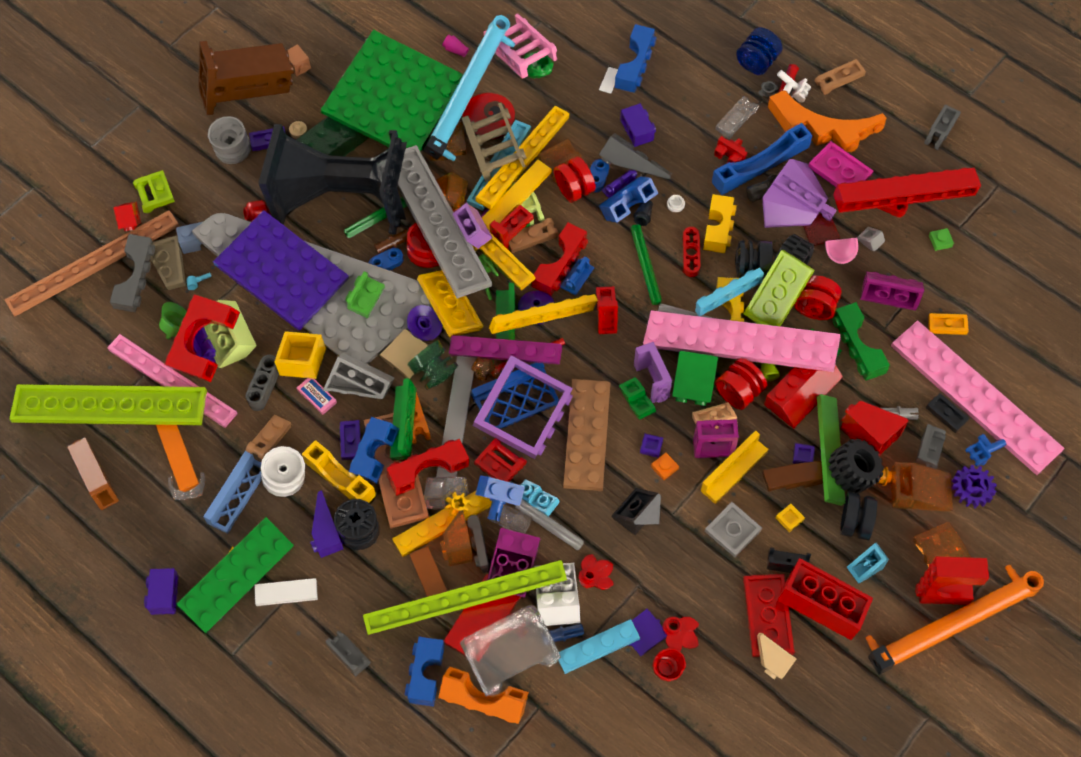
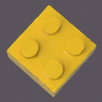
M285 332L274 361L279 375L316 379L326 350L322 335Z

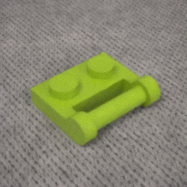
M163 170L133 181L134 187L138 190L142 201L144 213H150L155 208L175 202ZM147 184H149L154 197L152 201H149L144 188Z

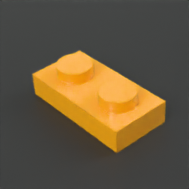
M929 313L928 328L933 334L967 335L969 332L968 318L964 314Z

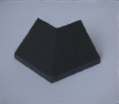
M635 488L611 517L636 535L646 524H659L661 495L656 492Z

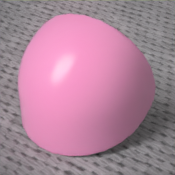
M848 238L825 241L826 252L832 261L839 264L848 263L857 255L858 239Z

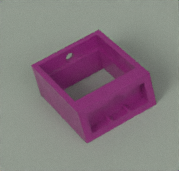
M737 419L697 421L693 438L694 457H729L736 450L739 438Z

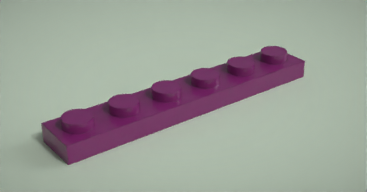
M454 335L451 336L449 349L451 356L509 360L510 356H513L523 362L559 365L562 353L561 344Z

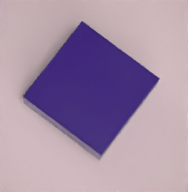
M644 433L640 454L659 458L663 438Z
M795 443L793 464L813 462L815 446Z

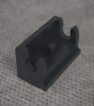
M770 547L767 570L791 573L799 558L809 563L811 553L803 555L774 550L775 548Z

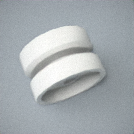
M280 446L273 448L265 454L261 463V479L267 491L275 496L286 497L295 494L301 489L305 479V463L297 450L291 447Z

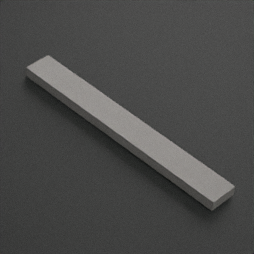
M457 356L442 445L449 440L455 441L457 439H460L463 444L477 361L475 357ZM438 467L436 484L456 486L458 471L449 473L446 469Z

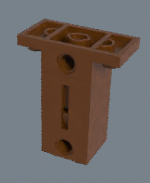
M207 41L199 42L198 89L206 115L214 114V107H216L218 102L290 93V85L293 84L291 74L294 73L293 64L289 63L288 50H285L283 43L213 52L212 48H209Z

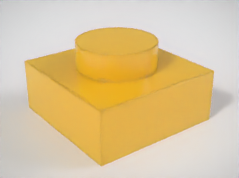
M792 504L776 515V519L789 533L805 519Z

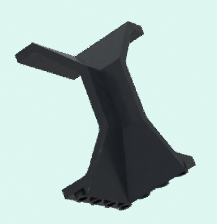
M274 124L258 183L271 216L284 225L286 215L289 212L326 192L367 193L375 195L383 203L390 224L388 233L396 234L397 228L401 226V220H406L397 186L407 142H402L401 138L398 137L397 130H389L391 139L389 148L374 158L329 156L287 136L282 124Z

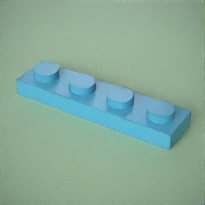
M760 267L754 271L750 270L743 277L732 280L727 286L717 288L707 297H701L696 302L695 312L700 317L762 283L764 272Z
M630 619L556 653V656L566 674L640 640V636Z

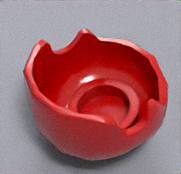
M674 648L660 651L653 661L654 674L663 681L671 682L677 680L686 668L684 655Z

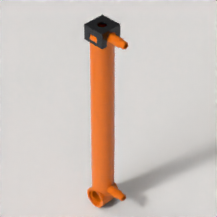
M1009 564L1005 569L1013 582L911 634L879 647L871 635H868L866 640L872 650L868 658L878 675H881L898 663L1027 597L1036 595L1044 585L1043 577L1036 571H1029L1020 578L1015 569ZM1027 581H1031L1035 587L1029 586Z

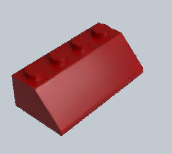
M836 364L834 372L794 367L767 395L764 406L795 429L817 406V396L820 394L827 395L843 376Z
M801 558L798 559L778 597L779 602L849 640H852L860 631L873 600V597Z

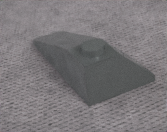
M616 133L609 138L599 154L602 156L601 159L607 164L613 163L614 165L667 179L672 175L671 172L653 160L651 162L648 161L645 153L638 150L634 151V145Z

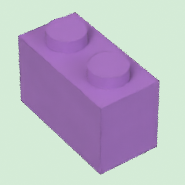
M465 203L453 213L467 242L479 249L492 239L478 210L468 203Z

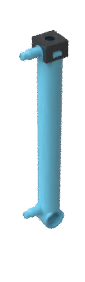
M498 15L489 24L481 43L432 135L422 149L423 152L436 160L441 156L452 161L456 159L455 155L446 150L447 143L500 42L512 48L515 46V43L505 36L506 31L510 27V22L505 16Z

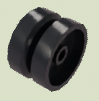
M847 493L841 517L840 535L851 537L857 526V537L870 540L877 515V497L865 496L861 504L859 494Z

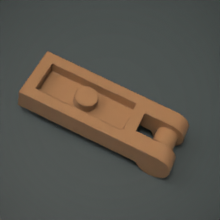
M855 59L817 76L814 81L821 87L823 94L826 95L833 89L865 76L866 71L859 61Z
M547 218L541 223L522 229L509 241L510 251L515 253L558 237L559 232L554 228L552 218Z
M274 414L254 440L249 442L246 452L258 455V458L263 459L265 454L275 448L291 428V422Z

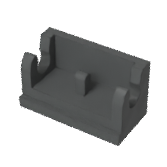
M930 424L926 426L914 466L936 472L946 431L933 427Z
M337 631V636L333 640L329 638L325 641L327 647L356 677L371 662L344 633Z

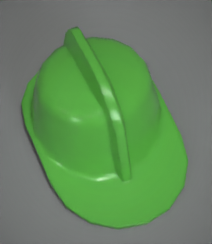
M173 302L163 304L162 317L159 323L160 329L166 334V339L168 340L177 335L181 322L187 312L182 306Z

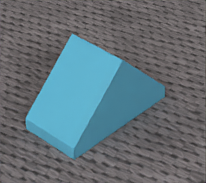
M874 543L849 564L847 569L859 584L884 569L889 559L879 545Z

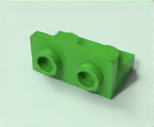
M364 271L361 276L356 278L355 288L353 291H349L345 301H347L348 310L368 318L385 285L369 278L368 273Z

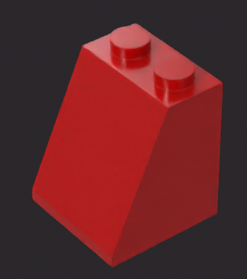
M859 401L856 405L851 404L845 410L846 415L841 420L843 423L840 429L850 439L867 441L869 445L874 447L875 451H878L880 456L901 437L909 420Z

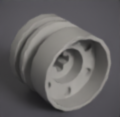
M231 116L221 117L215 120L209 127L208 138L220 161L227 164H237L248 157L251 151V142L243 123L239 119Z

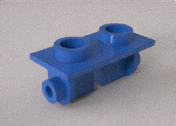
M587 257L577 260L560 288L575 296L594 269L589 264L590 260Z

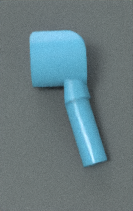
M210 272L199 277L189 276L186 280L188 290L197 289V282L211 277Z

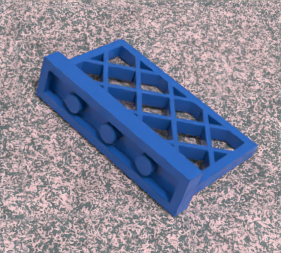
M533 363L530 365L547 374L543 363ZM517 370L510 374L501 392L505 391L511 394L509 402L507 403L497 398L485 422L490 424L491 414L500 417L502 420L495 427L503 429L556 406L560 400L553 387L544 384L543 388L533 384L534 377L521 370ZM497 379L471 390L472 399L479 411L482 408L480 401L487 399ZM518 385L529 386L526 395L515 392ZM531 388L542 391L539 400L528 396ZM543 393L552 395L554 401L551 403L542 402ZM513 395L524 398L521 407L510 404ZM526 400L537 403L534 410L523 409ZM496 402L507 406L504 415L493 411ZM509 407L519 410L516 418L506 416Z

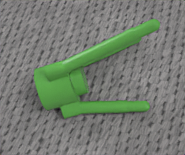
M485 254L478 257L487 273L492 271L495 276H498L495 270L496 267L506 276ZM486 288L488 298L492 300L490 289Z

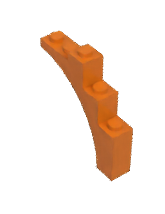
M785 90L770 96L768 103L769 110L785 132L803 123L813 135L811 140L816 146L822 143L826 144L832 139L837 146L846 152L855 151L860 140L866 139L873 133L882 131L887 119L883 113L859 120H841L825 117L804 108Z

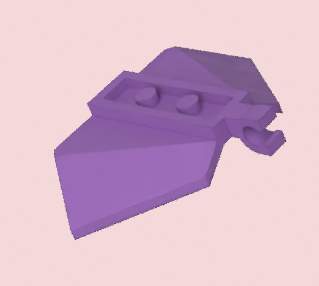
M789 159L762 198L765 228L811 225L819 212L828 221L834 216L837 210L826 204L828 197L808 166L809 164Z

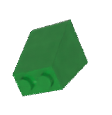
M686 351L679 352L672 397H676L675 401L687 403V399L694 400L696 405L706 406V403H711L718 361L717 356Z

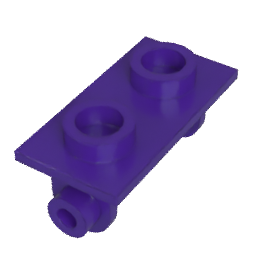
M635 170L627 171L601 191L610 198L636 179L637 172Z
M203 327L195 336L194 351L197 356L215 362L216 350L210 339H207L208 335Z

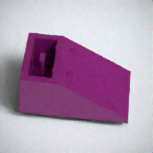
M500 528L487 580L533 568L541 539ZM527 591L515 595L525 598Z

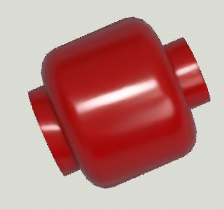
M263 200L248 202L246 207L243 208L244 219L252 222L263 210L270 215L271 213Z

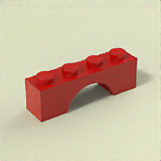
M569 222L566 224L559 235V246L564 252L562 258L552 264L539 265L534 273L533 288L552 296L554 291L557 292L559 290L563 277H567L570 272V266L572 263L577 262L581 249L584 250L588 244L587 231Z
M460 439L455 441L449 440L440 447L429 448L425 453L412 455L403 462L392 463L387 468V477L396 496L415 489L417 475L427 467H441L449 473H454L468 467L469 456Z

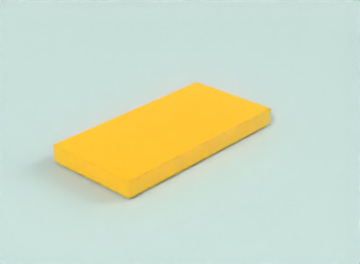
M442 270L418 276L419 284L449 337L482 330L483 324L467 296L456 298Z

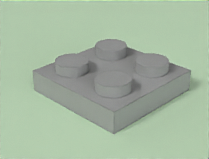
M731 502L706 527L705 532L735 558L761 532L762 527Z

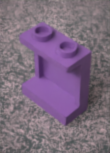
M654 342L637 347L635 350L634 367L636 371L648 368L654 381L652 384L651 402L660 403L670 397L672 379Z

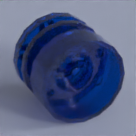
M762 27L755 28L749 34L746 41L737 49V60L747 71L756 75H763L767 72L773 61L782 53L783 46L780 39L772 31Z

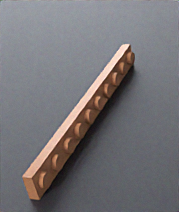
M169 210L6 298L5 302L15 317L127 256L124 249L129 234L149 237L153 242L180 226Z

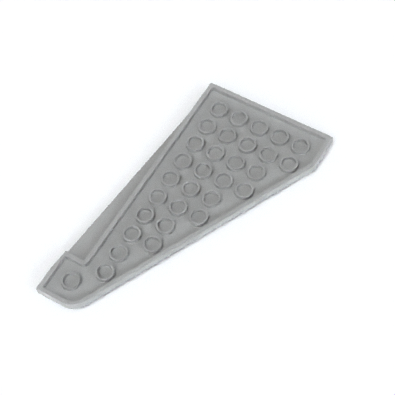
M217 213L192 230V233L206 248L218 257L251 222L226 213ZM306 242L349 275V279L304 326L311 334H321L325 346L337 356L345 353L368 365L404 329L409 330L407 315L412 308L418 305L432 307L417 280ZM364 271L368 273L369 278L385 285L368 318L348 310L347 301H345L349 291H353L355 288L356 278L361 276Z

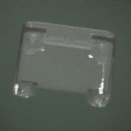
M534 605L527 606L464 638L460 642L485 696L499 693L503 686V681L538 663L547 667L552 666L561 658L541 614Z

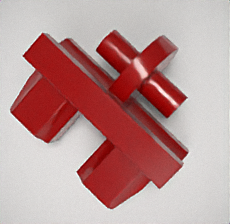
M721 136L714 150V156L722 159L726 155L729 157L727 163H734L745 160L747 152L741 146L743 140L740 138L733 141Z

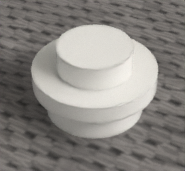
M673 195L668 199L667 207L672 212H680L685 207V201L680 195Z

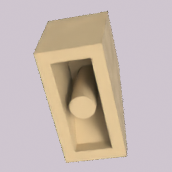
M759 633L757 640L761 664L766 668L764 672L774 680L776 677L783 679L796 661V658L764 634Z

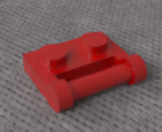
M497 438L474 461V465L490 477L510 482L527 463V460L523 457L519 458L503 446ZM497 450L512 461L514 465L511 466L493 451Z

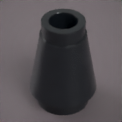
M649 200L646 203L640 204L633 215L636 224L646 226L650 223L652 201Z

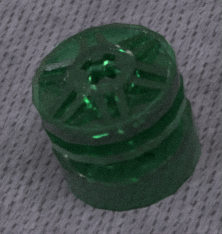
M439 340L430 344L407 364L415 375L422 371L425 373L420 379L421 383L430 379L424 386L427 390L442 384L452 376L455 369L459 366L457 362L449 366L447 365L453 359L452 356L442 359L441 356L445 353L446 349Z

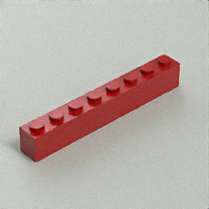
M975 167L934 173L927 172L918 175L911 174L902 177L877 178L869 181L860 180L853 183L844 182L837 184L833 196L838 211L841 213L903 205L905 203L913 204L976 196L981 183Z

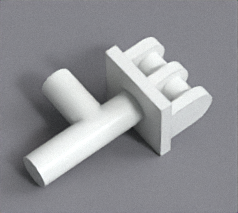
M780 70L777 76L786 83L783 90L789 94L793 88L790 96L799 102H804L808 91L811 89V86L806 83L807 79L805 78L797 83Z

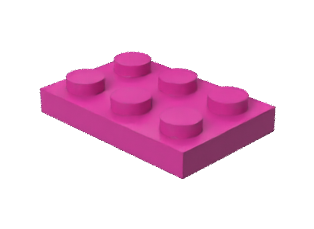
M832 141L808 165L811 170L835 187H837V184L844 182L867 181L874 172Z

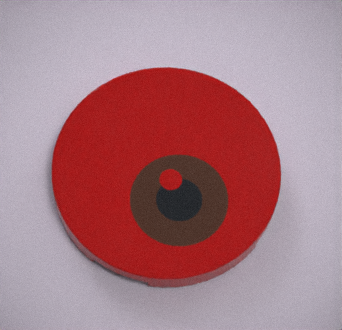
M483 93L470 99L462 117L469 116L471 122H478L500 113L501 110L498 103H502L503 108H507L511 118L508 121L510 126H512L515 120V110L512 103L504 96L496 93ZM502 119L479 128L475 134L481 136L506 126V123ZM503 134V135H501V136L495 137V138H493V139L500 138V137H502V136H504V135H506V134Z

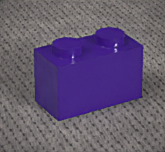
M641 103L621 110L620 121L634 147L654 141L655 125L653 122H650L646 109H643Z
M175 568L150 569V574L146 577L148 596L144 598V606L151 615L176 614L179 575Z

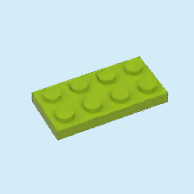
M781 250L743 314L756 323L765 322L771 326L781 327L815 270L785 250Z

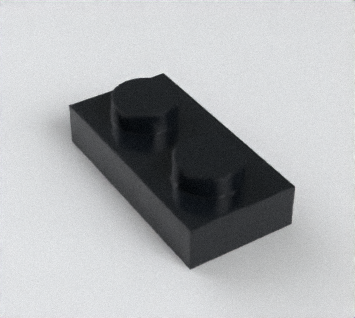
M941 393L926 406L927 410L954 433L969 420L966 414Z

